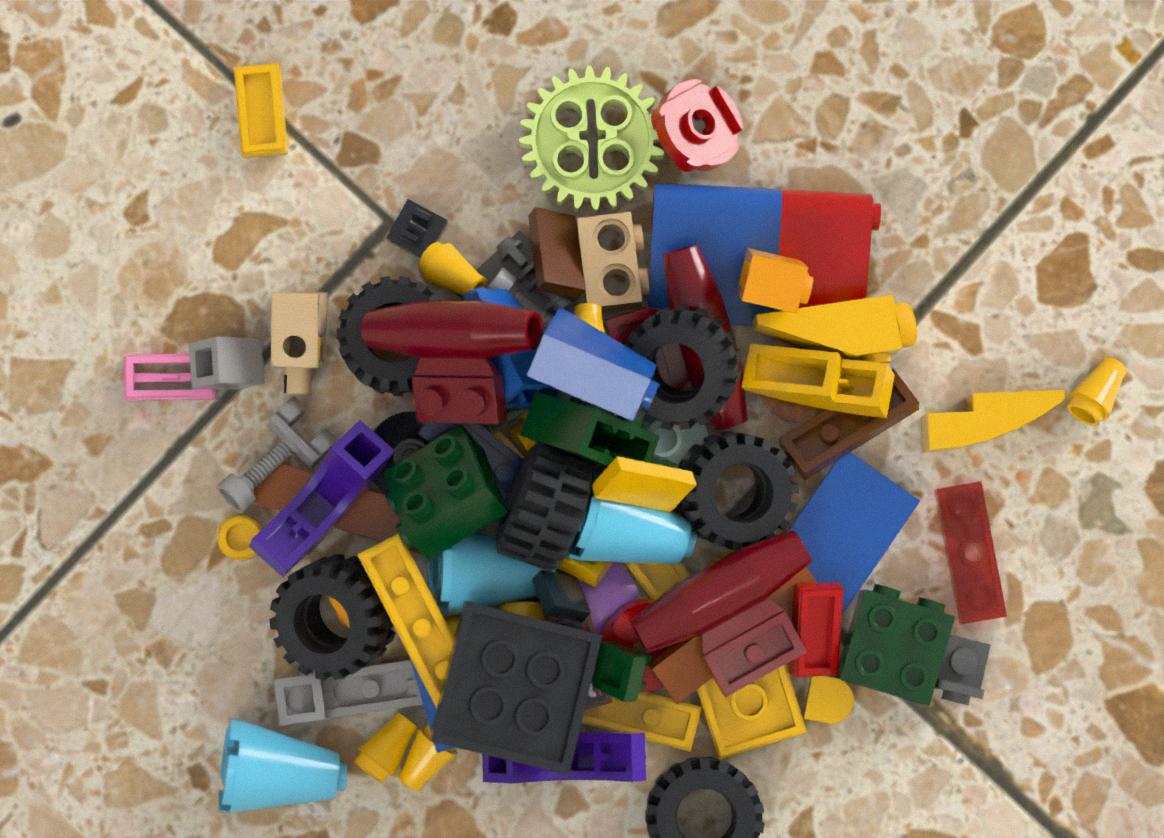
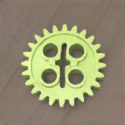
M587 65L585 78L579 79L576 72L571 68L568 71V82L565 84L556 76L551 77L554 90L552 93L540 87L537 89V95L542 102L541 105L529 102L526 105L527 111L534 119L521 120V129L531 133V135L519 138V146L525 149H532V151L522 157L523 165L537 166L530 173L531 182L543 178L546 180L541 189L544 196L553 190L558 191V206H561L570 197L574 199L575 212H579L584 201L590 202L593 213L597 214L600 201L606 200L610 209L614 211L616 210L617 196L621 195L627 202L631 203L634 198L631 190L633 186L644 192L647 190L648 184L642 176L643 174L657 176L658 168L650 160L663 159L664 151L653 146V144L660 143L656 130H653L652 114H648L655 104V99L653 97L642 101L639 99L643 90L641 83L629 90L626 87L628 74H622L615 82L610 80V67H606L601 78L594 76L591 65ZM588 101L595 103L597 139H600L597 144L598 177L592 179L589 175L588 142L585 140L588 128L586 103ZM614 107L622 110L626 115V119L622 124L612 126L605 123L601 115L606 109ZM570 109L578 112L581 116V121L575 127L567 128L560 125L556 117L563 110ZM610 152H621L627 157L629 163L622 170H611L604 164V157ZM569 153L580 156L584 164L576 172H566L558 165V161L563 155Z

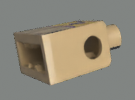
M271 292V366L284 367V393L311 394L312 368H319L324 365L328 292ZM295 336H299L304 340L306 344L304 354H298L293 350L292 340Z

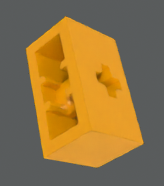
M747 248L736 292L742 301L797 313L799 303H808L813 285V277L809 276V273H807L808 267L800 260Z

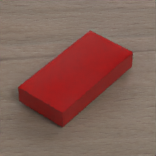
M838 582L794 584L792 625L807 651L790 661L789 673L795 678L838 675L843 586Z

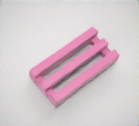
M124 354V400L126 401L218 400V391L216 389L135 390V383H191V372L135 373V365H190V354Z

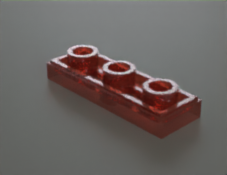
M982 482L935 489V498L959 624L1007 617ZM969 544L974 545L978 550V556L974 561H970L965 556V548Z

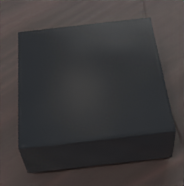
M540 570L532 579L546 616L582 623L591 613L576 577Z

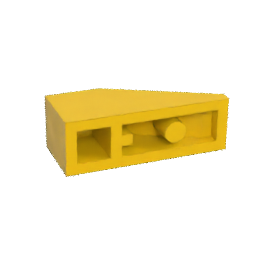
M893 294L798 308L797 313L778 311L758 314L752 321L753 331L812 350L838 352L842 359L888 364L891 362L890 356L896 355L902 349Z

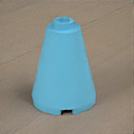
M592 469V484L603 473L602 471ZM591 487L583 518L565 557L576 561L679 564L683 557L689 558L696 542V531L691 530L690 520L674 511L666 512L597 499Z
M475 532L428 560V589L430 592H437V606L442 616L447 617L460 614L464 601L493 607L538 597L532 579L543 569L497 553L496 537Z
M230 718L229 727L226 729L220 776H222L224 791L219 790L218 812L236 813L332 800L335 798L336 790L344 791L347 763L340 762L338 752L240 719Z

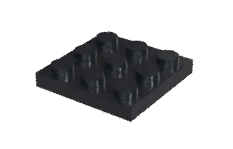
M464 601L429 741L569 775L603 635Z

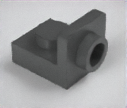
M950 635L935 688L943 690L941 699L969 705L970 697L983 699L985 690L981 689L990 644Z

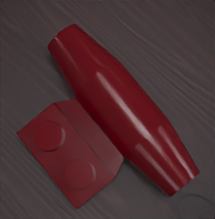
M698 244L663 254L668 307L670 310L677 308L679 305H689V310L696 311L700 307L708 310L706 316L714 320L718 316L725 323L721 327L726 333L732 331L722 294ZM647 306L604 319L609 336L625 345L629 340L628 336L650 315H655L661 309ZM734 341V349H737L736 342ZM679 343L664 344L658 349L656 367L660 377L666 384L678 390H681L689 381L694 390L703 384L705 378L704 366L694 350ZM741 360L738 362V368H742ZM741 369L740 379L735 385L736 389L719 413L714 414L709 420L713 430L731 428L748 421L745 390L741 387L743 369Z
M417 301L366 312L361 323V336L363 342L369 348L420 358L415 374L412 377L417 422L500 424L507 420L503 376L499 374L490 357L537 349L543 337V322L541 316L536 311L485 301Z
M794 530L740 548L672 586L630 620L631 626L647 653L701 635V656L724 697H727L807 652L786 611L767 598L811 564L810 555Z

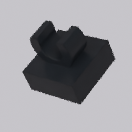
M407 199L386 239L399 248L421 258L424 251L431 244L439 241L448 225V220Z

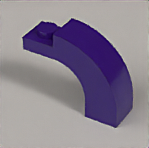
M359 420L330 448L321 466L308 483L282 511L252 538L248 547L284 577L306 554L309 555L350 512L382 472L395 450Z
M579 731L569 775L482 754L483 782L514 784L561 780L646 781L645 733Z

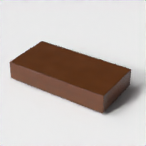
M535 207L528 215L537 290L578 299L585 291L576 217Z

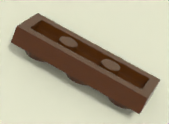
M894 368L891 369L895 377L887 419L824 410L779 438V446L804 480L919 410V401Z

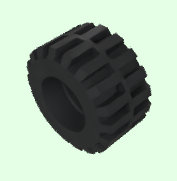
M390 276L381 277L380 282L374 285L369 281L362 285L363 291L358 295L353 293L349 297L347 309L341 310L339 316L341 324L340 328H337V339L340 343L339 351L341 357L355 377L374 391L384 394V392L392 393L393 396H403V393L406 392L414 394L412 377L415 374L420 358L411 356L400 362H387L379 358L372 348L367 347L363 342L361 336L362 319L366 312L417 301L442 300L436 293H432L427 285L420 281L418 283L411 282L409 277L399 276V280H391Z
M679 305L673 310L667 307L659 310L653 316L650 315L628 336L629 340L625 346L656 364L657 351L662 345L668 343L686 345L698 354L705 370L704 382L699 388L682 391L666 384L660 377L656 367L651 380L659 383V386L649 409L647 410L639 406L646 413L643 420L650 424L655 419L662 421L661 428L671 430L674 425H680L681 430L691 429L695 423L702 425L708 422L714 414L719 413L736 389L735 385L740 379L742 368H738V362L742 358L740 349H734L733 343L736 338L733 332L729 331L726 333L721 326L725 322L718 316L712 320L706 316L708 310L699 307L696 311L689 310V305Z
M725 431L721 432L719 436L711 434L704 437V444L701 446L694 444L688 450L691 454L688 461L681 459L678 468L693 472L697 485L676 507L682 509L683 514L681 516L690 520L693 531H696L699 537L720 547L723 546L737 551L741 547L775 537L774 531L777 528L785 531L791 523L785 519L788 511L796 512L798 504L792 502L791 497L792 494H799V484L791 481V476L795 475L796 472L792 464L784 461L787 455L781 449L773 447L772 442L742 432ZM740 463L745 464L752 470L756 479L755 498L744 512L736 516L727 517L719 511L715 502L716 483L721 474L729 467Z
M539 442L530 448L524 456L505 501L508 513L501 516L495 538L497 553L552 572L568 553L583 518L593 481L592 463Z
M334 554L328 558L325 556L287 577L288 580L281 583L276 590L279 597L272 600L270 607L271 611L276 612V616L269 619L270 629L277 630L278 637L273 640L277 648L283 646L287 651L283 658L289 664L295 661L299 663L298 671L304 675L315 671V679L326 680L331 676L334 680H337L349 674L352 675L381 656L387 650L385 646L391 643L396 635V632L391 629L394 625L357 556L353 555L345 559L344 554ZM322 595L332 597L345 609L350 623L348 638L334 634L323 622L320 614Z
M707 756L706 758L692 757L687 758L684 762L673 764L666 773L661 774L657 778L656 784L652 791L649 792L647 798L645 821L650 838H686L679 830L677 824V809L687 794L698 789L714 790L723 795L730 805L732 813L731 824L721 838H759L760 833L764 831L765 823L762 821L764 808L756 787L735 766L717 758Z

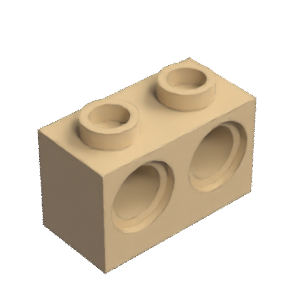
M631 212L577 218L586 303L600 305L602 313L641 308L642 296L650 295L647 268L638 269L636 251H644L641 223L633 224ZM605 231H616L622 236L624 243L618 250L607 251L599 245V236ZM611 275H621L628 281L629 289L620 296L610 295L603 286L605 279Z

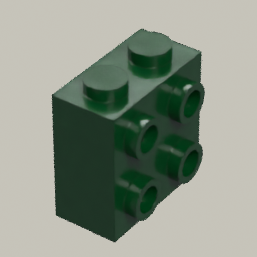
M558 389L554 397L535 392L520 436L585 459L593 465L607 468L616 457L651 463L660 436L643 429L645 420L635 417L631 421L620 415L616 418L614 417L615 413L587 401H584V404L581 405L582 399Z
M462 424L383 471L389 487V491L385 492V497L392 510L400 519V523L396 524V530L401 540L409 549L416 547L428 560L508 513L484 448Z
M874 584L872 591L867 589L860 590L839 661L838 675H835V678L930 706L955 616L943 613L945 605L933 600L918 597L917 604L900 600L901 591L887 586Z

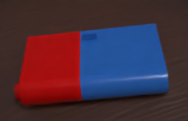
M654 183L648 307L659 309L668 307L662 255L698 244L722 294L730 325L753 326L752 321L758 314L784 311L745 302L738 296L736 291L747 248L797 259L808 267L807 273L813 277L811 294L808 303H799L798 308L864 299L867 296L872 230L879 231L881 204L873 203L872 194Z

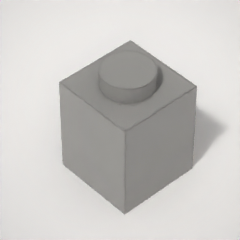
M212 337L189 343L192 389L238 390L264 384V358L262 356L261 338Z

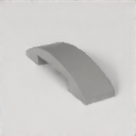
M412 660L365 666L354 674H349L337 680H334L332 676L326 680L315 679V674L275 679L273 681L279 726L421 706L423 702L411 664Z

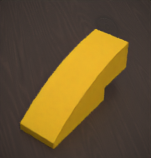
M750 344L741 387L750 392L806 406L887 419L895 375L887 363L842 359L838 352Z
M1065 390L972 393L965 397V412L927 413L921 417L922 453L956 450L981 444L1010 433L1044 415L1065 399Z

